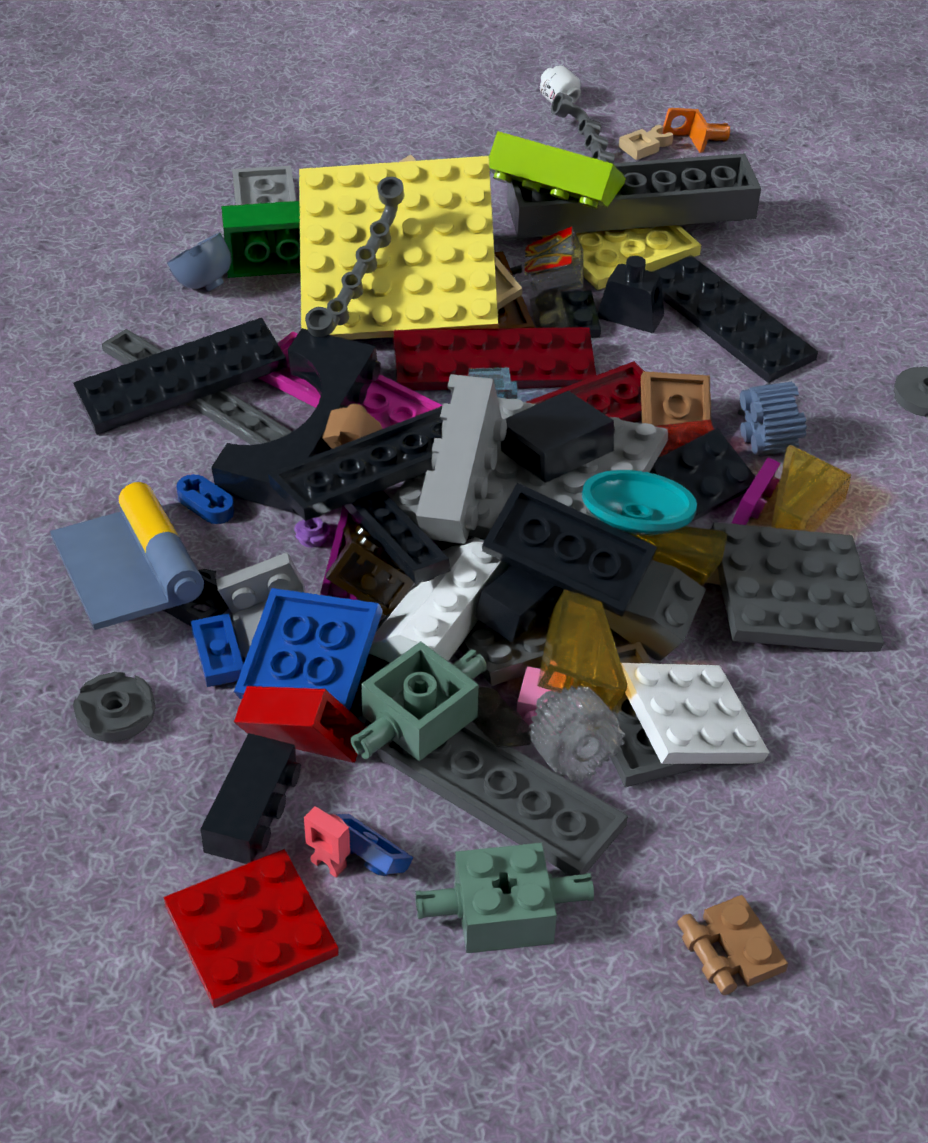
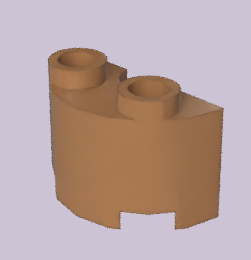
M352 404L347 408L331 410L323 439L333 449L383 428L380 422L368 414L363 406Z

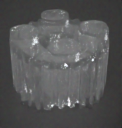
M571 686L569 690L563 688L561 693L558 691H548L537 700V709L535 710L537 715L532 716L531 719L534 723L529 725L531 728L529 732L530 740L555 773H559L563 777L567 775L571 782H575L577 779L579 782H583L584 778L591 780L592 776L597 773L595 771L596 767L601 768L604 761L608 762L609 755L614 757L618 752H622L620 746L625 742L622 739L625 737V734L619 728L620 723L613 712L590 687L579 686L576 689L574 686Z

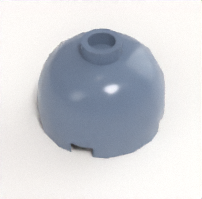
M219 232L199 242L191 249L180 253L169 260L167 264L172 275L186 288L198 289L206 287L207 291H210L224 283L222 276L229 270L232 260L231 252Z

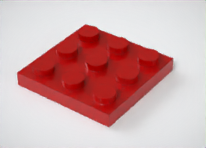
M285 849L163 897L165 907L214 1008L339 955L338 945Z

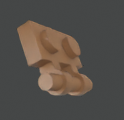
M743 895L704 909L703 918L707 926L698 924L692 914L683 915L677 922L683 932L682 940L690 952L695 951L704 965L702 968L703 974L709 983L716 984L722 995H728L737 988V984L732 977L734 974L739 973L747 987L787 970L788 962ZM719 942L728 957L719 956L711 944Z

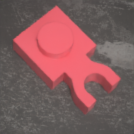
M314 806L304 817L306 844L315 849V852L311 855V862L318 866L323 861L329 867L330 874L337 878L347 867L345 858L350 854L349 827L337 815L327 814Z

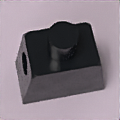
M630 256L626 260V265L618 264L607 281L597 315L599 319L654 334L664 317L662 278L658 273L645 270L646 260L643 257Z

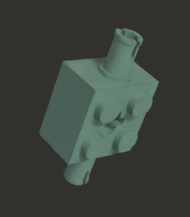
M420 641L361 684L363 717L372 724L351 737V744L358 755L362 753V758L368 759L374 752L392 740L420 761L478 717L479 685L472 679L487 669L482 655L479 653L474 657L476 650L471 649L465 656L451 664Z
M542 843L455 851L454 888L415 891L418 919H423L426 917L457 914V917L461 918L466 953L554 944L557 918L555 904L586 900L593 901L594 887L593 881H590L592 876L590 873H585L582 875L552 878L551 873L548 874Z

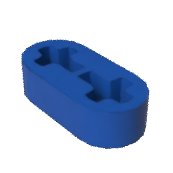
M195 474L186 475L177 482L179 502L211 524H222L234 516L232 496L205 477Z

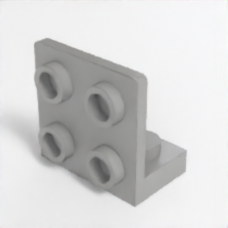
M288 552L216 579L218 591L233 614L240 653L244 661L271 588L306 593L303 579Z

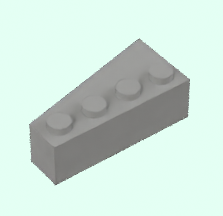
M450 374L447 387L452 393L451 404L443 403L440 414V418L443 420L442 439H434L432 447V468L434 471L427 470L416 518L419 528L430 539L466 544L470 529L474 530L477 526V507L480 499L484 500L487 495V476L489 470L495 469L497 463L496 448L498 442L503 441L505 438L507 423L506 419L501 417L494 379Z

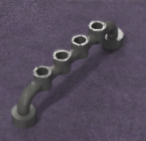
M561 92L557 93L551 105V113L565 118L568 114L576 118L579 122L578 133L585 136L584 147L592 152L591 158L614 163L615 155L605 151L608 139L599 135L601 123L590 119L582 108L573 104L571 96Z
M386 177L379 182L377 186L379 200L385 205L382 216L378 221L370 225L371 236L366 245L356 251L357 262L351 272L343 275L341 279L343 287L337 298L330 300L327 308L315 307L306 314L305 322L311 335L315 337L330 335L337 325H344L348 322L349 312L347 306L351 299H357L362 296V278L365 273H372L376 270V253L378 249L388 246L391 242L389 229L395 219L398 204L405 197L404 186L400 179Z

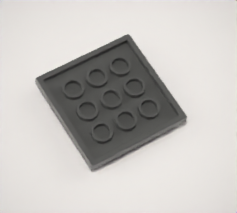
M713 522L709 533L733 641L858 652H879L884 641L853 535Z

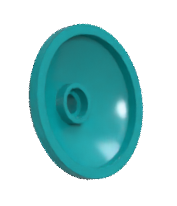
M612 470L601 472L590 477L584 483L582 500L585 506L596 518L630 535L653 536L676 531L694 519L697 509L695 497L685 487L663 476L642 471Z

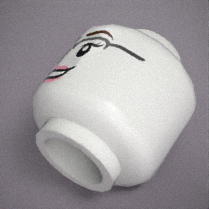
M562 65L548 68L541 76L540 92L550 103L553 102L554 97L559 92L571 96L572 103L578 100L581 94V83L579 78L568 68Z

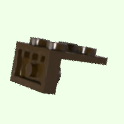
M347 523L343 528L347 544L326 573V579L361 601L379 603L383 610L382 614L387 616L394 611L406 596L414 582L361 524L354 527Z

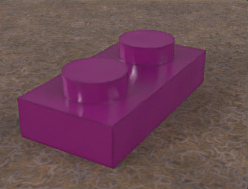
M769 457L766 459L743 496L731 523L747 525L751 517L758 520L767 503V500L763 499V497L771 498L780 482V479L775 477L781 463Z

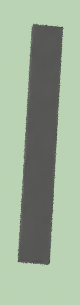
M128 329L102 343L103 351L123 364L163 352ZM226 390L186 403L250 445L270 442L292 432Z

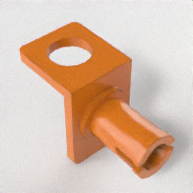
M669 108L663 124V134L671 132L677 136L689 135L699 153H703L708 140L727 142L730 137V126L728 123H707L699 109ZM685 116V123L681 127H671V122L675 117Z

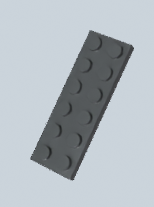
M471 723L420 761L392 740L377 750V757L519 845L542 843L545 861L570 876L587 873L627 826L628 815Z

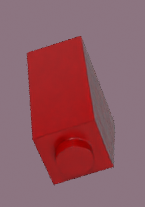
M247 686L234 723L247 734L251 733L294 744L295 749L355 763L358 755L351 744V737L367 727L326 689Z

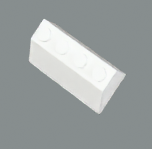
M477 537L467 540L466 544L459 543L442 550L449 558L451 571L436 576L433 580L415 584L375 633L369 653L391 663L422 641L445 660L449 661L479 621L475 618L482 590L508 569V563L482 552L484 540Z

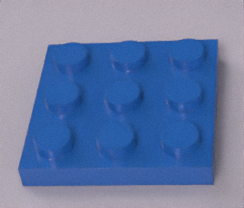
M271 588L234 693L239 699H242L247 686L326 689L350 711L383 612L379 603Z

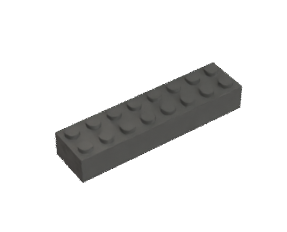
M745 153L612 163L624 175L626 180L608 207L598 205L597 209L579 204L580 199L569 196L567 201L551 196V191L540 188L539 192L528 190L522 187L523 182L512 180L511 184L507 186V204L518 238L552 235L568 227H572V233H592L596 231H623L634 228L683 226L696 223L711 224L722 221L756 219L761 186Z

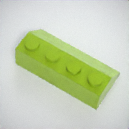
M497 131L489 155L490 171L494 174V179L507 184H511L512 180L523 182V188L534 192H539L540 188L551 191V196L566 201L571 196L580 199L579 204L593 209H597L598 205L608 207L626 180L624 175L612 163Z

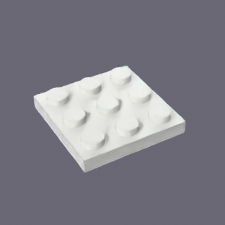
M621 663L615 673L662 764H756L764 762L770 753L720 665Z

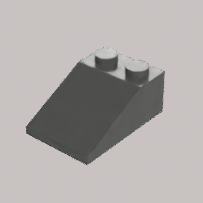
M652 560L623 617L570 592L567 593L566 597L629 642H641L647 655L661 661L684 642L706 589L676 567Z

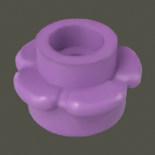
M317 517L307 521L304 519L299 521L295 525L294 531L296 532V538L303 546L314 548L326 542L327 535L330 534V526L326 522L323 523L322 519Z

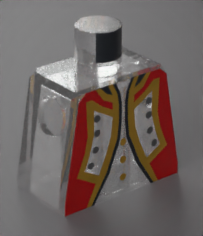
M568 227L529 244L525 248V263L510 269L519 285L529 282L535 295L538 296L582 288L583 248L573 227Z

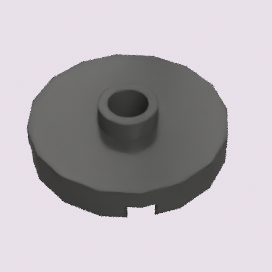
M912 367L902 371L896 377L893 390L895 393L894 398L905 410L924 417L928 414V367Z
M124 672L98 675L86 682L81 687L77 699L75 697L73 707L77 726L85 735L98 741L116 742L132 738L144 731L153 720L156 707L152 688L143 678L134 675L135 679L126 677Z

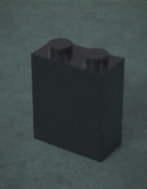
M570 391L561 393L505 418L507 429L505 438L501 441V452L544 483L614 451V420Z

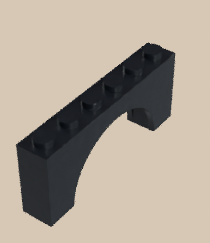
M301 328L288 348L291 375L309 382L320 393L321 397L315 411L299 428L279 439L255 445L227 443L211 467L215 485L231 496L294 513L295 510L270 486L268 474L332 449L323 439L331 410L347 408L349 405L362 404L364 402L367 389L372 381L378 379L381 370V363L377 361L376 346L332 335L315 337L309 333L308 329Z

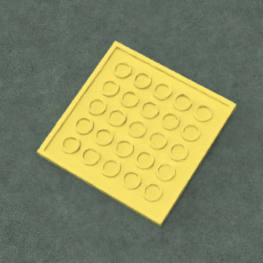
M489 156L299 169L301 328L307 329L305 317L311 309L315 307L327 308L328 302L339 295L343 287L341 282L343 275L352 271L357 262L356 251L366 245L371 236L370 225L378 221L384 211L385 205L379 200L377 186L386 177H396L403 183L405 197L398 204L395 219L389 229L391 242L388 246L378 249L376 253V270L372 273H365L362 278V296L357 299H351L347 306L349 312L348 322L344 325H337L330 335L354 340L393 337L394 330L499 329Z

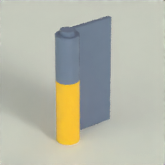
M133 482L122 489L119 495L120 512L50 531L53 542L94 630L189 603L195 600L204 588V581L152 488L146 483Z

